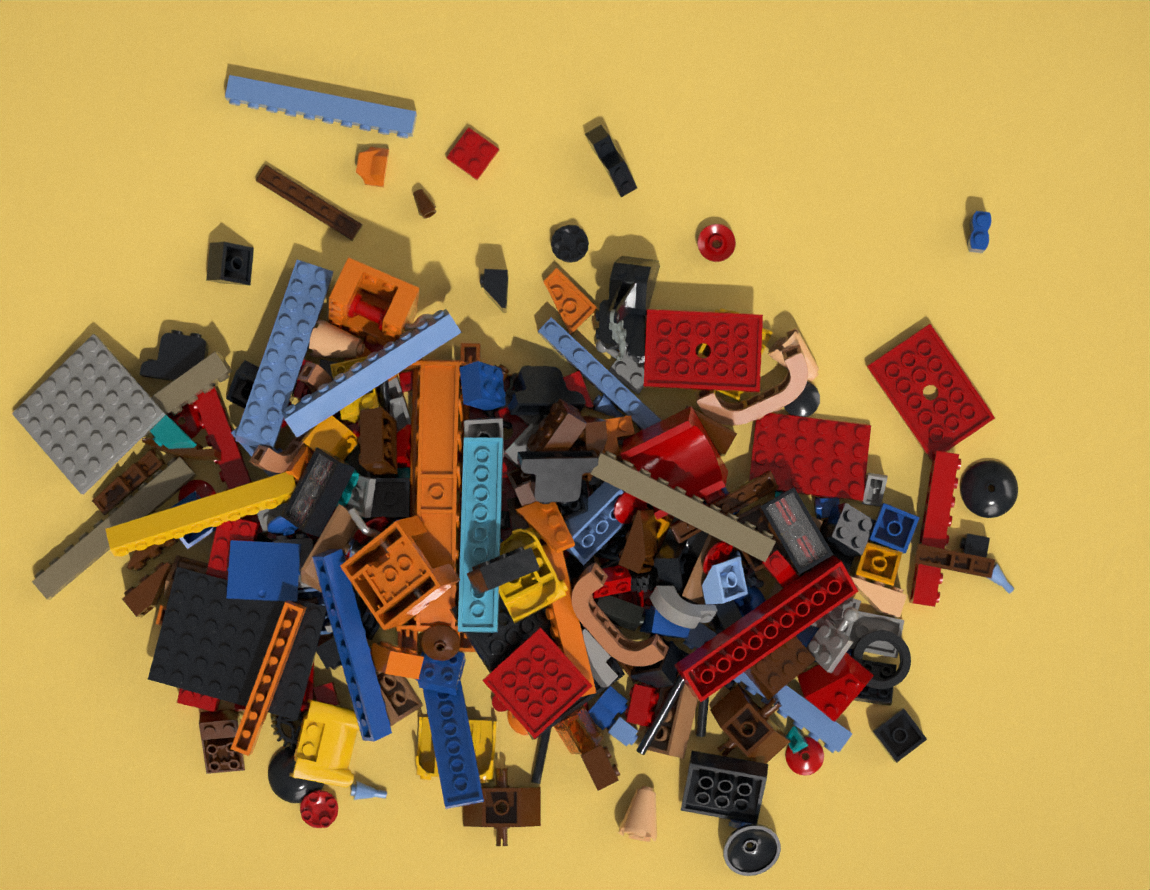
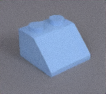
M740 556L711 567L702 584L706 605L723 604L748 594Z

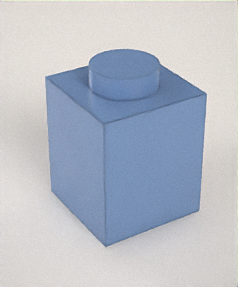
M621 717L617 719L608 731L626 747L628 744L633 745L639 737L636 735L638 730Z

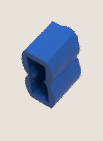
M976 211L971 217V234L967 241L969 252L983 253L988 247V230L992 221L990 212Z
M609 686L585 716L602 730L605 728L609 730L616 722L613 719L616 714L619 713L621 715L628 707L626 704L628 700L612 686Z

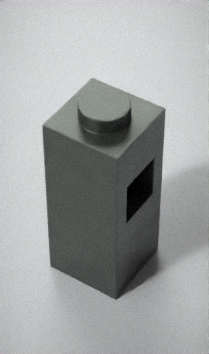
M610 595L599 597L596 600L597 606L613 624L635 631L638 626H642L645 615H642L643 607Z

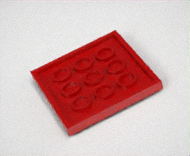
M541 628L534 632L482 680L534 739L592 687V684Z

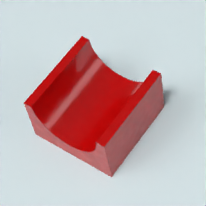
M692 406L623 441L620 452L623 460H629L638 471L642 468L652 473L650 477L656 480L660 477L668 481V486L674 489L678 486L686 490L685 494L690 497L696 495L703 498L726 487L728 469ZM653 506L654 515L657 520L668 515L667 512Z

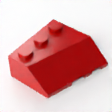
M845 653L832 673L827 672L819 664L806 672H802L797 678L804 697L835 722L874 675L849 654Z

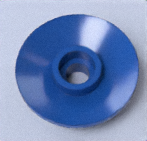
M281 516L274 518L267 525L268 532L275 535L283 534L284 536H289L299 529Z

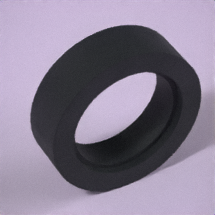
M889 631L868 633L856 643L852 651V658L863 666L862 657L865 649L875 641H886L897 649L900 664L897 671L891 677L886 679L872 677L867 686L875 689H888L898 685L905 679L911 666V654L907 644L901 637Z

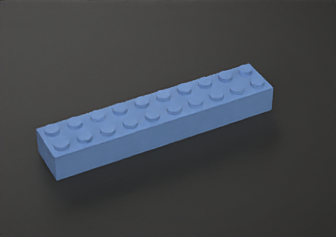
M296 260L237 430L235 441L255 448L258 445H262L274 450L284 421L282 413L289 406L303 360L309 348L312 330L316 327V322L318 321L333 277V271Z

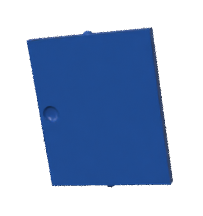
M231 540L229 567L227 568L228 584L226 598L285 602L289 600L297 602L301 544Z

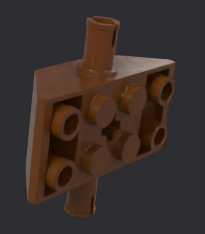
M739 684L735 686L710 709L720 728L729 737L717 748L718 751L721 752L727 748L722 753L723 756H727L738 746L754 762L767 764L791 742L770 719V716L782 706L779 701L772 706L778 699L772 697L761 708ZM747 724L752 725V729L747 730Z
M495 768L496 785L494 787H481L484 802L463 806V826L494 827L496 829L495 846H501V838L503 839V846H508V829L510 827L541 826V787H509L508 768H502L503 776H501V768ZM500 802H504V805H507V809H504V812H500V809L496 808V805H499Z

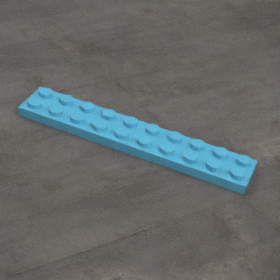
M464 437L458 632H498L499 586L475 595L467 573L473 571V566L500 556L503 438Z

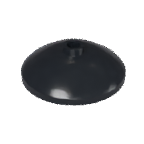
M982 461L970 467L964 474L960 486L961 498L965 506L975 515L983 518L999 517L1007 513L1015 504L1018 496V483L1013 472L1004 464L997 461ZM989 485L994 486L993 492L988 491Z
M297 745L294 746V749H290L289 746L279 751L272 759L268 769V780L273 792L282 800L290 803H301L306 795L313 791L322 790L325 784L290 776V773L294 771L296 763L294 761V754Z
M747 824L737 828L728 836L723 846V857L727 866L733 872L744 876H754L766 872L776 863L781 852V844L777 834L771 828L762 824Z

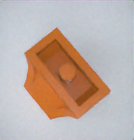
M370 147L366 151L359 152L356 173L361 176L365 185L384 188L389 149Z

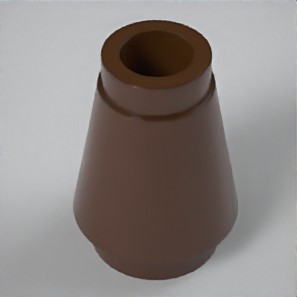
M423 189L413 193L418 213L423 219H427L437 212L435 209L436 205Z

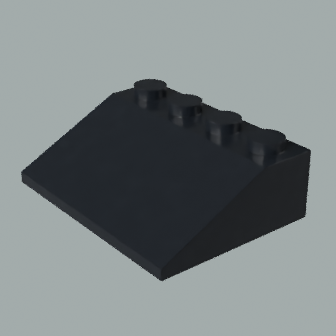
M692 750L681 811L757 824L767 781L768 764Z

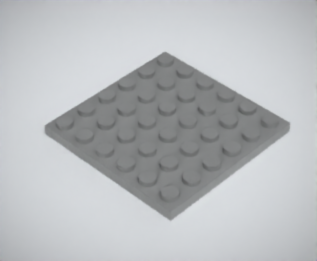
M95 334L82 344L12 413L79 493L83 495L166 415Z

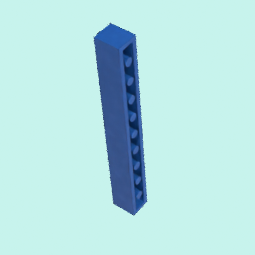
M329 549L312 558L362 740L375 742L392 733L391 724L387 716L386 705L382 698L381 687L370 654L371 650L367 643L366 632L362 625L355 592L350 580L340 567L345 562V555L342 549Z

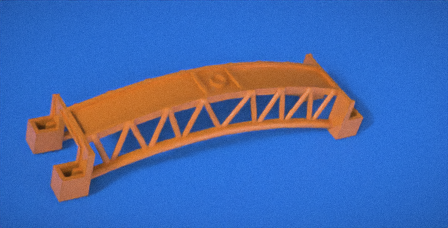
M461 343V360H423L422 357L404 369L413 370L409 517L417 516L427 530L415 543L433 569L450 564L456 572L457 559L459 565L458 577L460 574L464 420H469L470 406L463 403V394L459 397V377L461 383L460 367L476 361L481 362L480 343ZM458 412H459V414H460V421H461V428L459 429V431H458ZM458 445H459V451H460V457H461V458H460V460H459V462H458V464H457ZM457 478H458V486H459V493H460L458 508H457ZM456 525H457L458 532H459V539H458L457 546H456ZM459 581L437 599L430 601L428 606L409 620V625L397 626L398 647H401V650L406 651V648H411L418 651L419 632H425L435 625H446L454 629L459 635L460 649L458 652H476L465 633L458 632L456 619L449 610L456 605V595L459 601Z

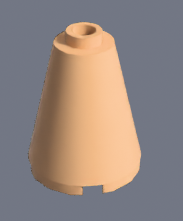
M320 319L316 322L319 326L318 328H313L309 349H312L313 353H310V356L315 358H358L364 353L365 344H363L362 339L325 320Z
M793 328L786 333L788 336L779 338L771 346L767 354L788 369L782 352L800 344L808 366L807 380L812 381L819 375V367L799 331Z
M641 786V789L636 790L619 827L618 833L624 836V833H627L631 839L650 842L652 838L653 841H656V793L652 791L653 788Z

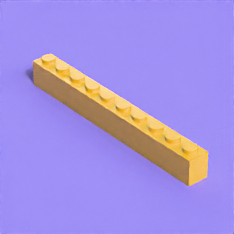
M286 472L107 528L105 530L110 550L115 557L125 556L129 552L144 550L154 544L160 545L173 538L179 539L192 532L198 533L208 527H217L227 521H236L246 515H255L265 509H274L278 505L288 503L297 486L296 478L293 475H288Z

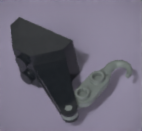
M621 256L614 262L609 283L607 322L609 323V330H612V339L619 344V353L616 356L618 361L622 360L626 348L625 339L627 331L623 328L624 322L622 319L629 313L647 315V309L650 307L660 268L659 260Z

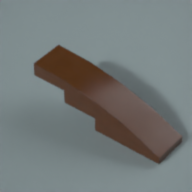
M142 438V442L170 455L195 460H221V453L216 449H203V446L195 442L197 445L194 448L168 449L164 445L160 447L153 438Z
M154 449L149 450L139 461L132 464L122 475L111 482L92 502L103 515H106L150 478L165 462Z
M918 544L915 563L992 579L995 559Z

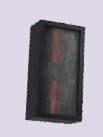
M316 447L281 517L303 532L320 538L355 468L333 453Z
M794 487L760 506L799 574L833 555Z

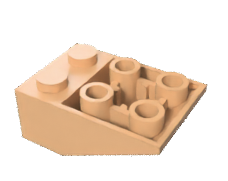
M856 574L851 577L858 592L877 612L895 618L900 617L907 596L903 594L902 589L896 587L888 589L884 587V583L878 581L870 583L866 581V577Z

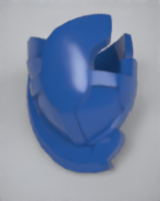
M746 586L748 594L734 599L742 617L766 601L764 595L756 586L751 588Z

